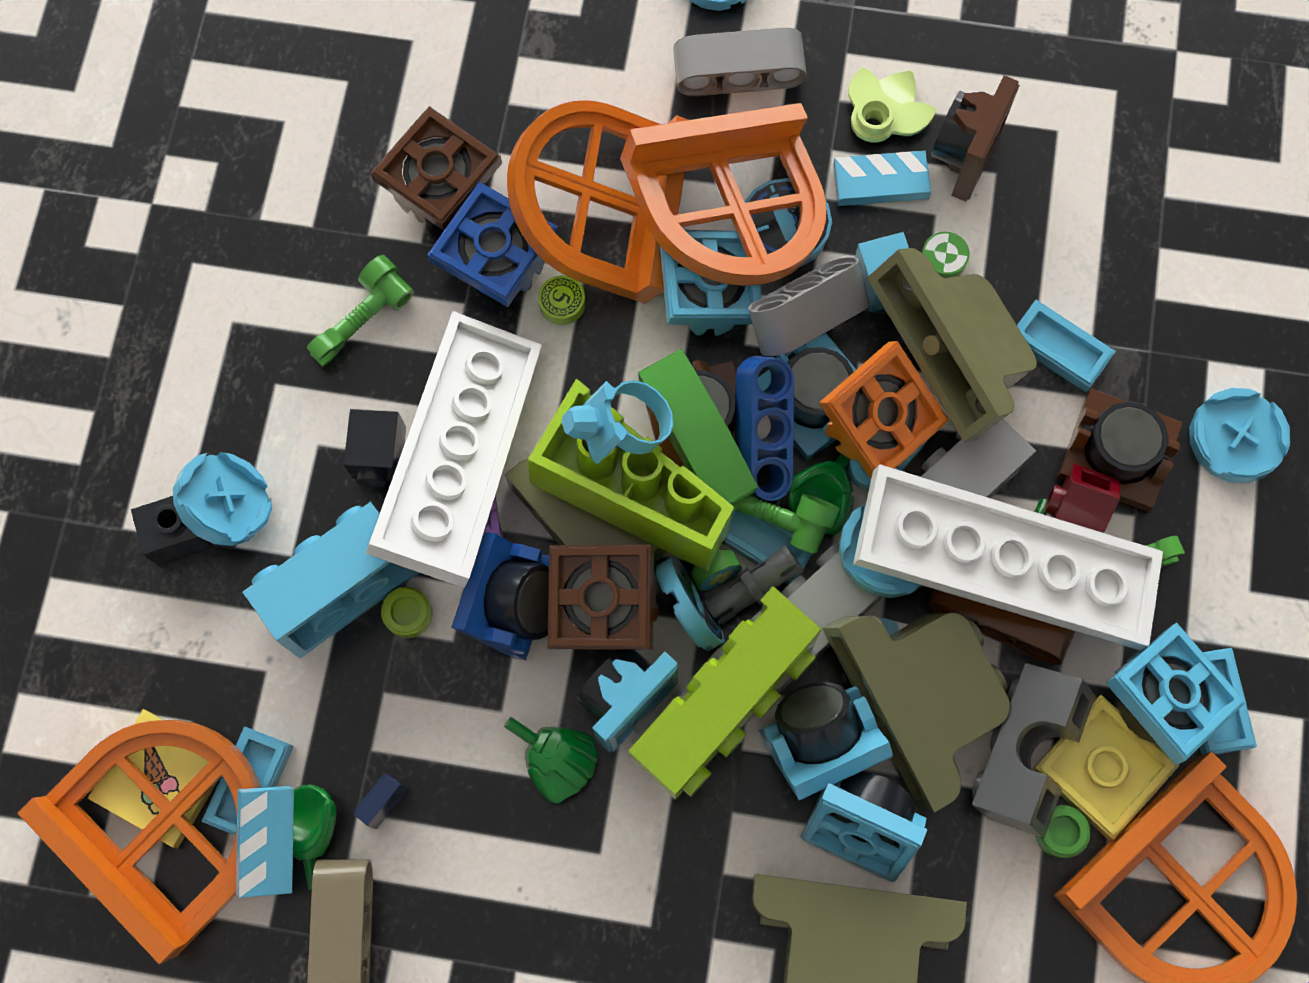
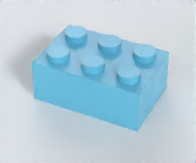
M371 502L364 507L355 506L344 512L337 519V526L321 537L315 535L304 540L295 548V555L280 566L271 565L260 571L252 579L251 583L253 585L243 591V594L275 640L299 659L386 598L393 590L400 588L419 574V572L365 554L379 517L378 511Z

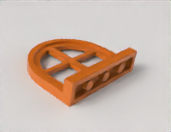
M571 101L552 107L527 127L519 137L511 153L507 172V191L515 222L523 237L536 254L558 272L579 282L645 304L664 292L660 245L650 232L636 197L594 182L593 179L602 131L627 139L630 129L662 124L598 101ZM677 115L668 123L688 121V119ZM573 128H591L582 177L538 161L542 149L552 137ZM685 172L657 176L673 215H678ZM535 180L578 196L570 246L552 230L543 216L536 197ZM590 200L633 216L624 268L581 253Z
M797 103L630 129L620 160L650 232L659 245L674 260L705 278L725 284L750 286L782 279L796 271L809 258L824 230L827 210L824 190L800 138V133L808 118L802 104ZM779 156L796 194L745 203L729 164ZM710 168L726 206L673 215L657 176ZM799 206L800 219L796 234L782 248L767 254L751 215ZM731 218L747 257L725 255L709 249L693 239L682 227Z
M182 720L146 721L125 727L99 742L46 796L32 798L17 814L158 964H162L177 957L236 896L237 828L231 854L228 860H226L184 815L222 776L232 793L236 814L238 789L262 787L248 759L231 741L208 727ZM173 746L192 751L209 761V763L169 801L128 756L146 748ZM116 765L161 810L123 850L78 805ZM174 825L219 871L214 880L182 912L136 866Z
M1212 751L1195 757L1127 824L1114 840L1109 841L1054 895L1124 970L1144 983H1251L1264 974L1279 958L1289 940L1295 922L1297 908L1296 881L1287 851L1269 823L1220 774L1227 766ZM1206 800L1237 831L1246 843L1201 887L1160 843ZM1254 853L1264 880L1265 905L1261 923L1251 939L1211 895ZM1147 858L1187 902L1141 947L1107 912L1100 902ZM1195 911L1237 953V955L1221 964L1206 968L1179 967L1164 962L1152 955Z

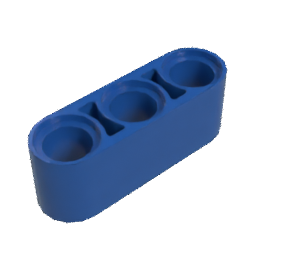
M752 356L740 364L736 373L735 443L756 484L759 470L765 465H768L770 469V478L767 484L761 488L758 486V490L750 495L763 500L774 501L781 499L788 493L793 480L794 375L789 364L782 359ZM764 367H768L771 372V383L767 389L762 391L758 385V375ZM768 416L771 424L770 432L761 440L757 432L758 423L763 417Z

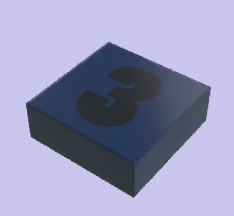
M388 773L386 775L383 774L356 807L353 815L365 825L377 830L409 789Z

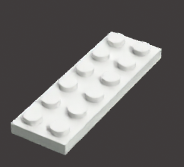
M452 312L365 554L465 588L476 559L540 353L541 344L457 312Z
M879 464L873 470L853 565L1133 649L1142 650L1149 647L1163 551Z

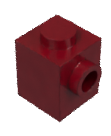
M1073 463L1063 486L1054 484L1051 489L1044 512L1049 513L1050 517L1104 533L1120 500V480Z

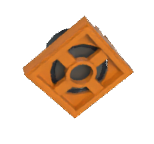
M898 341L886 343L819 402L831 421L827 424L826 435L838 439L840 444L836 447L837 451L851 460H858L870 479L872 478L873 470L879 464L896 469L949 421Z

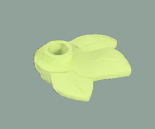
M862 67L853 76L849 84L848 96L854 106L851 126L859 138L868 142H881L892 134L911 136L919 133L931 123L936 109L922 102H914L916 85L913 71L909 70L892 74L879 81L870 70ZM876 119L881 125H872L867 123L866 120Z

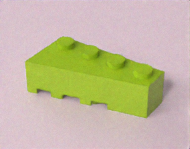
M576 379L528 458L530 484L708 571L730 530L734 506L685 466L679 467L662 453L660 446H657L650 453L640 455L627 452L616 446L603 460L596 464L590 457L587 441L576 439L566 434L562 424V417L569 409L574 406H582L592 396L590 389ZM611 407V413L615 422H619L627 432L638 439L653 441L648 436L643 438L624 422V417Z
M774 586L760 600L763 603L761 614L753 622L750 619L747 621L743 620L736 627L721 649L724 654L718 660L713 657L700 668L686 687L689 692L682 699L679 696L674 698L628 751L630 758L675 800L683 791L691 797L712 774L706 768V765L718 752L725 757L729 756L747 735L741 729L746 721L754 713L762 719L781 698V695L775 689L788 675L796 681L816 659L810 651L815 645L821 628Z

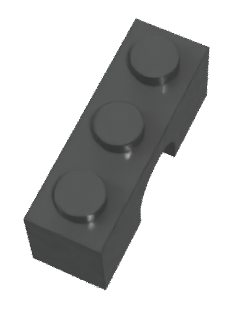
M1025 663L1020 677H1016L1013 680L1008 692L1010 702L1009 715L1002 724L995 727L990 741V758L985 770L980 771L976 776L972 789L974 799L972 806L987 819L1042 838L1045 837L1062 790L1048 775L1031 769V757L1035 748L1049 738L1061 737L1079 743L1096 697L1083 679Z

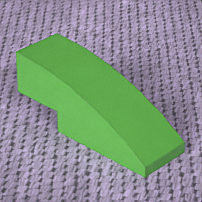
M679 349L638 372L639 382L647 383L658 390L669 404L673 414V428L667 438L685 467L731 505L756 492L758 486L737 444L683 350Z

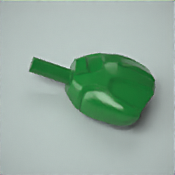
M841 453L835 462L824 461L797 473L793 477L792 485L787 495L792 512H796L803 494L820 498L839 507L833 527L827 528L825 532L826 535L834 536L842 531L850 517L854 503V491L845 471L850 459Z
M513 717L506 721L504 727L529 744L525 751L527 772L532 783L546 800L559 804L564 799L578 793L588 784V780L593 776L596 768L598 755L595 749L594 738L591 735L579 730L563 727H542L535 733Z
M312 784L294 788L293 858L303 860L309 890H312L316 858L325 853L331 841L337 814L336 805L331 796L323 788Z

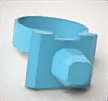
M632 380L622 382L614 388L606 381L582 406H574L569 409L562 417V424L566 434L573 438L587 441L590 457L598 464L616 446L627 452L639 455L652 452L670 435L673 428V414L667 400L658 390L647 383ZM627 394L635 396L646 403L654 412L659 423L660 435L658 440L650 442L638 439L627 432L619 422H615L611 413V401L615 395Z

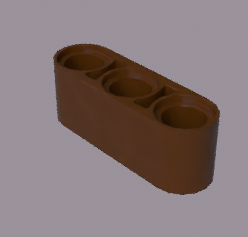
M936 589L933 590L927 606L935 613L960 614L966 619L973 621L982 635L1052 665L1063 664L1076 632Z

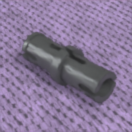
M784 545L750 569L746 566L740 570V577L720 591L704 599V602L712 616L717 618V622L722 626L755 602L762 604L760 600L772 586L777 588L804 570L790 548Z

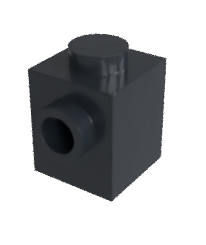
M350 409L343 465L351 477L357 479V483L365 486L381 487L386 485V481H392L404 448L406 425L399 412Z
M173 496L131 509L142 555L157 566L214 548L211 542L196 536L181 521L174 507Z

